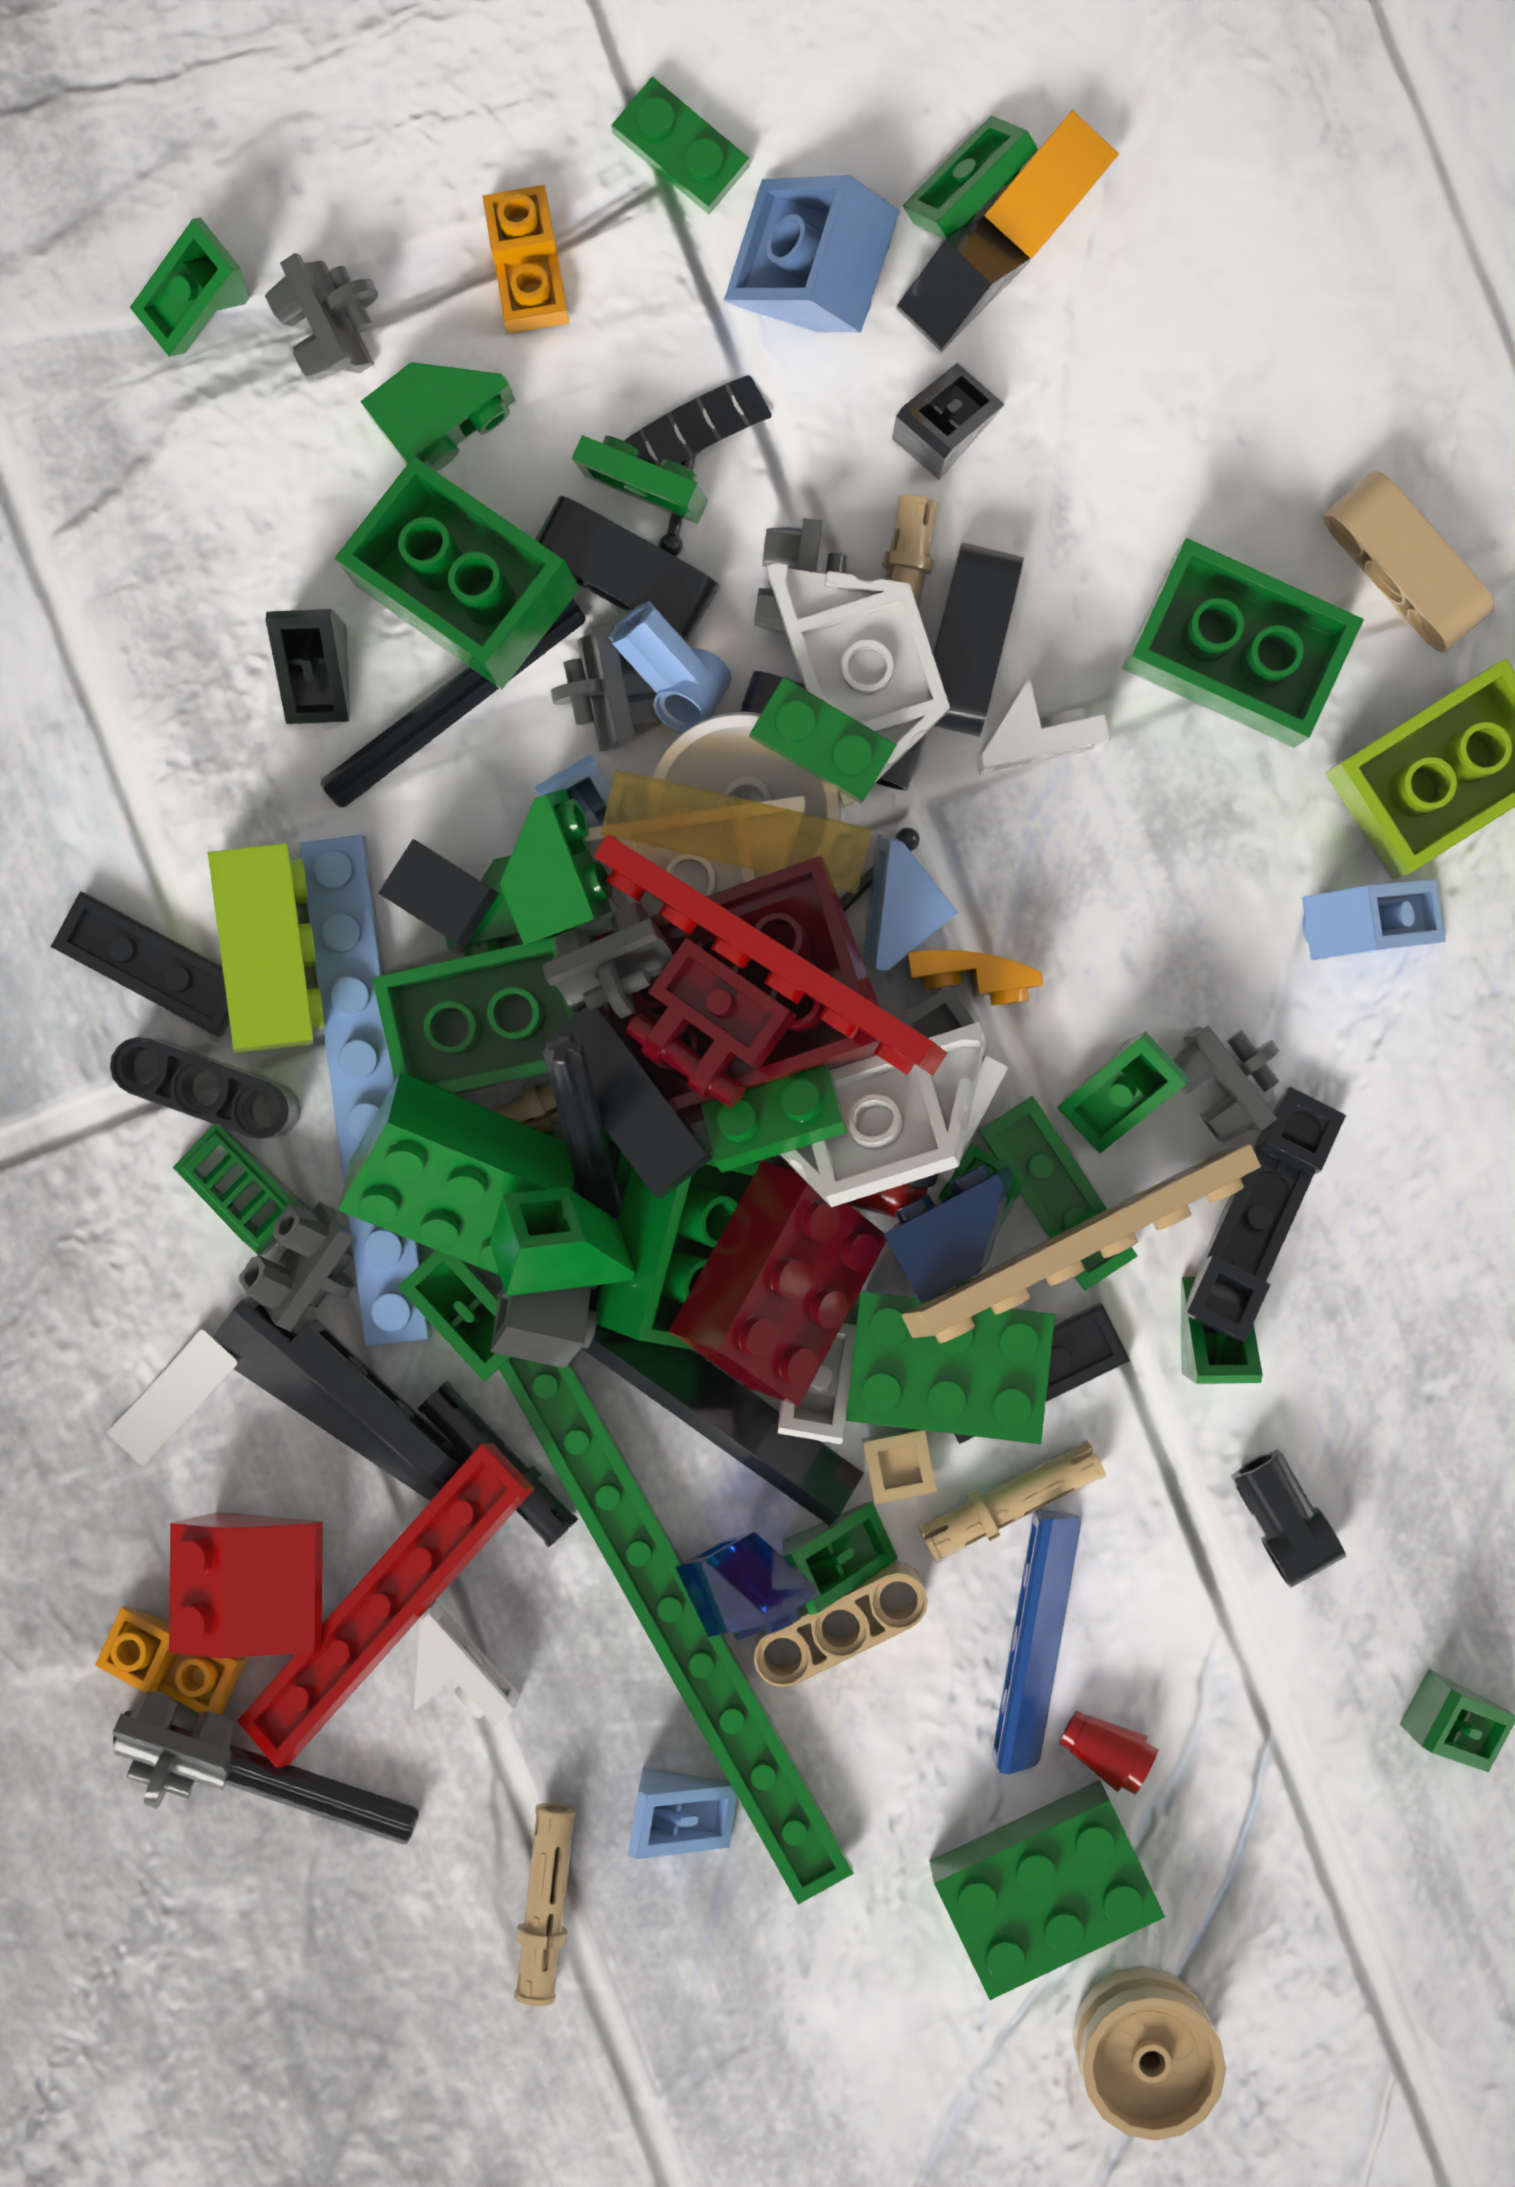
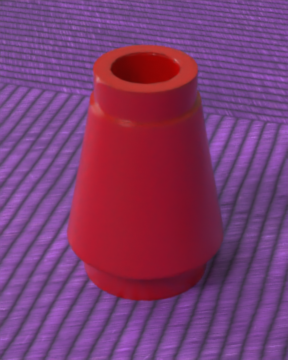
M1077 1710L1072 1715L1058 1743L1068 1749L1073 1756L1117 1793L1123 1788L1134 1795L1137 1794L1144 1783L1159 1751L1158 1748L1146 1742L1147 1735L1090 1715L1086 1716Z

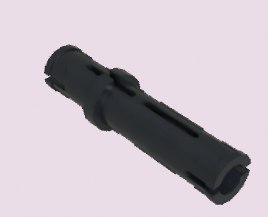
M447 1380L438 1388L439 1390L433 1392L418 1407V1410L424 1413L467 1460L482 1443H493L535 1488L515 1511L533 1528L549 1548L578 1518L539 1479L542 1475L541 1471L535 1465L529 1469L491 1427L466 1403Z

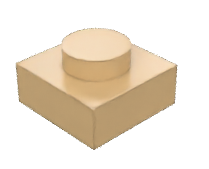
M908 1429L862 1439L875 1505L938 1492L925 1430Z

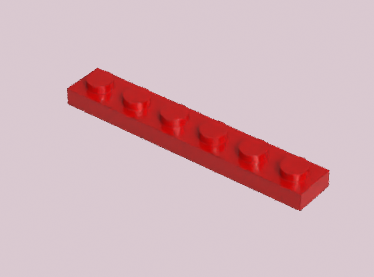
M609 834L606 835L593 855L612 869L606 879L608 883L638 902L645 892L664 903L658 915L690 936L698 925L717 937L710 948L744 970L751 959L770 971L764 983L797 1005L804 994L819 1002L825 1007L818 1018L848 1038L853 1039L859 1029L875 1038L880 1043L873 1053L904 1074L908 1075L914 1065H917L933 1076L948 1054L926 1036Z
M482 1443L325 1620L322 1624V1650L311 1653H296L237 1720L276 1768L289 1765L535 1489L493 1443Z

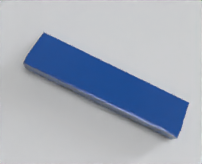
M1044 1509L1033 1512L992 1748L995 1766L999 1773L1009 1775L1035 1767L1041 1759L1081 1527V1518L1077 1515Z

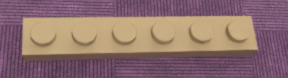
M1251 1144L1222 1150L901 1314L912 1338L935 1335L938 1343L954 1339L975 1327L971 1316L989 1307L992 1308L994 1314H999L1030 1299L1026 1290L1027 1287L1045 1278L1049 1286H1053L1080 1274L1085 1270L1081 1262L1082 1259L1099 1250L1103 1258H1107L1134 1246L1139 1242L1135 1232L1151 1223L1154 1224L1156 1230L1167 1228L1192 1215L1188 1204L1206 1196L1209 1203H1213L1235 1194L1244 1188L1240 1178L1260 1168L1261 1165Z

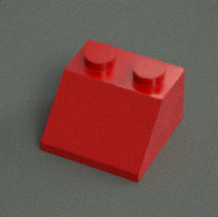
M214 1512L170 1523L169 1652L214 1658H238L311 1653L322 1650L323 1521Z

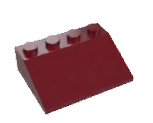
M821 856L706 896L879 1006L828 869ZM660 915L650 916L676 951L685 938H688L797 1015L759 1070L751 1067L739 1057H736L731 1064L728 1074L746 1087L745 1090L826 1064L832 1070L875 1056L873 1052L880 1043L878 1040L861 1029L858 1030L853 1039L837 1031L818 1018L825 1006L804 994L798 1005L764 983L770 971L751 959L743 970L712 950L710 947L717 937L699 925L690 936ZM613 930L593 938L598 941L613 934ZM657 976L650 979L651 986L633 993L636 1013L620 1018L614 1012L610 1003L602 1006V1008L690 1125L704 1120L701 1104L716 1100V1098L711 1096L705 1099L689 1088V1079L668 1063L658 1065L642 1053L643 1045L626 1033L629 1022L639 1012H643L657 1023L668 1008V1006L648 993L659 977ZM690 1024L683 1034L682 1041L704 1056L714 1042V1039L693 1024Z

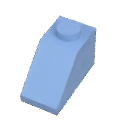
M1437 879L1365 885L1302 897L1304 909L1302 928L1304 937L1309 944L1311 960L1446 942Z

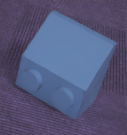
M850 175L762 179L724 301L733 306L816 332L861 333L871 307V300L886 253L890 247L891 237L900 210Z

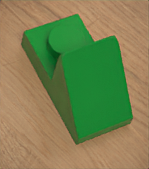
M200 217L190 221L131 304L130 309L168 357L187 352L217 310L245 305L249 298L240 266Z
M1145 1031L1126 1040L1108 1062L1068 1094L1057 1106V1109L1101 1154L1185 1086L1190 1078Z

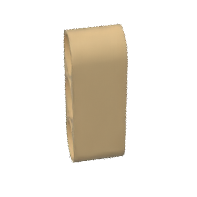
M1376 470L1370 472L1323 514L1324 523L1335 540L1420 637L1435 650L1446 653L1494 611V600L1484 584L1398 486L1383 473Z
M894 1561L817 1614L810 1615L805 1603L770 1619L760 1627L755 1637L754 1663L756 1671L764 1681L773 1686L788 1687L796 1685L911 1629L922 1620L927 1610L928 1599L921 1576L910 1565ZM899 1581L912 1586L915 1590L914 1598L905 1608L899 1610L889 1609L880 1601L881 1592L890 1583ZM846 1610L854 1614L858 1623L855 1630L848 1636L841 1638L833 1637L822 1627L825 1617L832 1611ZM787 1638L794 1641L799 1646L801 1652L792 1663L778 1665L770 1661L765 1655V1649L768 1644L775 1639Z

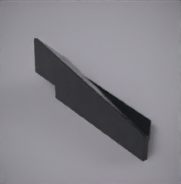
M248 1297L236 1305L212 1337L237 1360V1365L234 1367L235 1371L430 1502L467 1461L454 1445L318 1319L307 1324L297 1335L293 1330L290 1332L275 1325L264 1306L252 1297Z

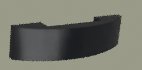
M1290 1086L1285 1089L1273 1110L1277 1120L1262 1130L1253 1147L1261 1167L1241 1177L1244 1188L1229 1197L1200 1264L1184 1311V1315L1240 1343L1246 1341L1271 1284L1266 1281L1311 1180L1315 1174L1322 1171L1346 1117V1114Z

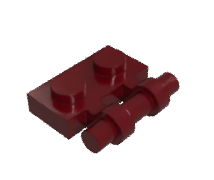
M685 938L648 991L649 994L668 1006V1008L657 1023L643 1012H639L629 1022L626 1033L643 1045L642 1053L658 1065L668 1063L689 1079V1088L705 1099L713 1096L728 1108H732L740 1101L746 1087L728 1074L731 1064L736 1057H739L751 1067L759 1070L797 1015L691 940ZM690 1024H693L714 1039V1042L704 1056L682 1041L683 1034Z

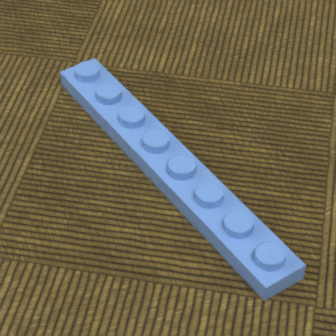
M362 834L299 843L300 855L303 858L308 896L306 897L307 908L314 939L315 969L322 1000L325 1025L324 1037L344 1183L350 1159L395 1081L372 977L384 975L367 841L366 837ZM348 1215L350 1232L355 1237L352 1241V1250L365 1347L424 1340L432 1337L430 1322L397 1287L422 1264L420 1244Z

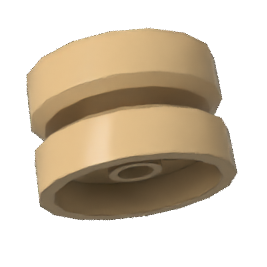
M1146 1967L1114 1972L1091 1988L1077 2009L1072 2039L1087 2095L1103 2120L1128 2136L1153 2141L1181 2136L1203 2122L1221 2097L1226 2065L1220 2038L1211 2023L1206 2009L1192 1988L1169 1972Z

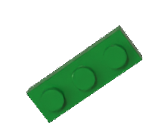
M1033 1096L1027 1097L977 1130L997 1159L1027 1177L1019 1195L1048 1239L1107 1210ZM1130 1247L1118 1254L1103 1258L1099 1250L1081 1260L1085 1270L1074 1276V1279L1080 1288L1086 1291L1138 1257V1255Z

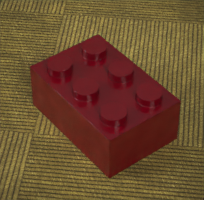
M761 1161L668 1332L748 1388L799 1407L887 1242L883 1235L884 1232L848 1203L831 1207L796 1171Z

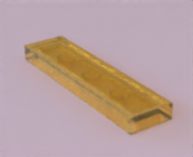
M615 769L601 834H609L613 837L767 873H772L821 856L824 859L834 888L858 893L872 829Z

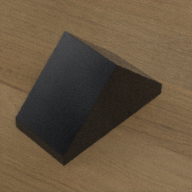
M983 215L944 240L899 301L896 309L942 353L1029 264L1031 258Z
M956 363L900 409L895 418L892 439L933 476L940 480L1005 404L961 365Z
M332 609L267 611L265 621L286 724L349 722L350 698L346 624Z
M415 839L411 840L378 892L387 900L463 948L466 947L499 895L497 891Z

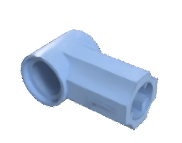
M650 601L635 607L630 614L617 623L608 637L615 648L657 693L653 706L659 719L666 726L679 733H683L691 726L710 718L730 686L732 680L731 673L725 662L707 650L691 649Z

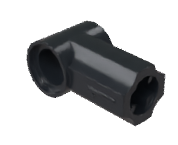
M1278 1449L1254 1458L1242 1465L1237 1472L1231 1475L1236 1489L1264 1534V1537L1260 1539L1265 1550L1289 1588L1298 1585L1347 1557L1331 1525L1318 1507H1312L1282 1452Z

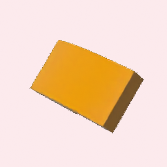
M1072 109L984 216L1032 259L1119 155V152Z
M545 184L482 195L507 334L569 324Z
M961 950L908 952V955L905 956L908 980L923 978L924 990L944 988L948 985H962L961 973L971 971L974 996L990 994L991 1006L1029 1001L1028 988L1043 985L1042 972L1000 956Z
M126 1606L120 1608L95 1666L144 1693L146 1691H159L200 1714L201 1712L211 1711L223 1715L248 1659L245 1657L214 1658L170 1653L169 1622Z

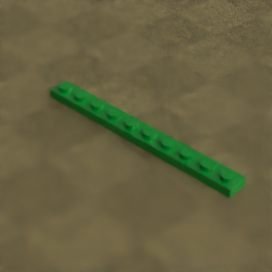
M511 1357L499 1369L795 1901L799 1905L853 1875V1866L572 1362L565 1369Z

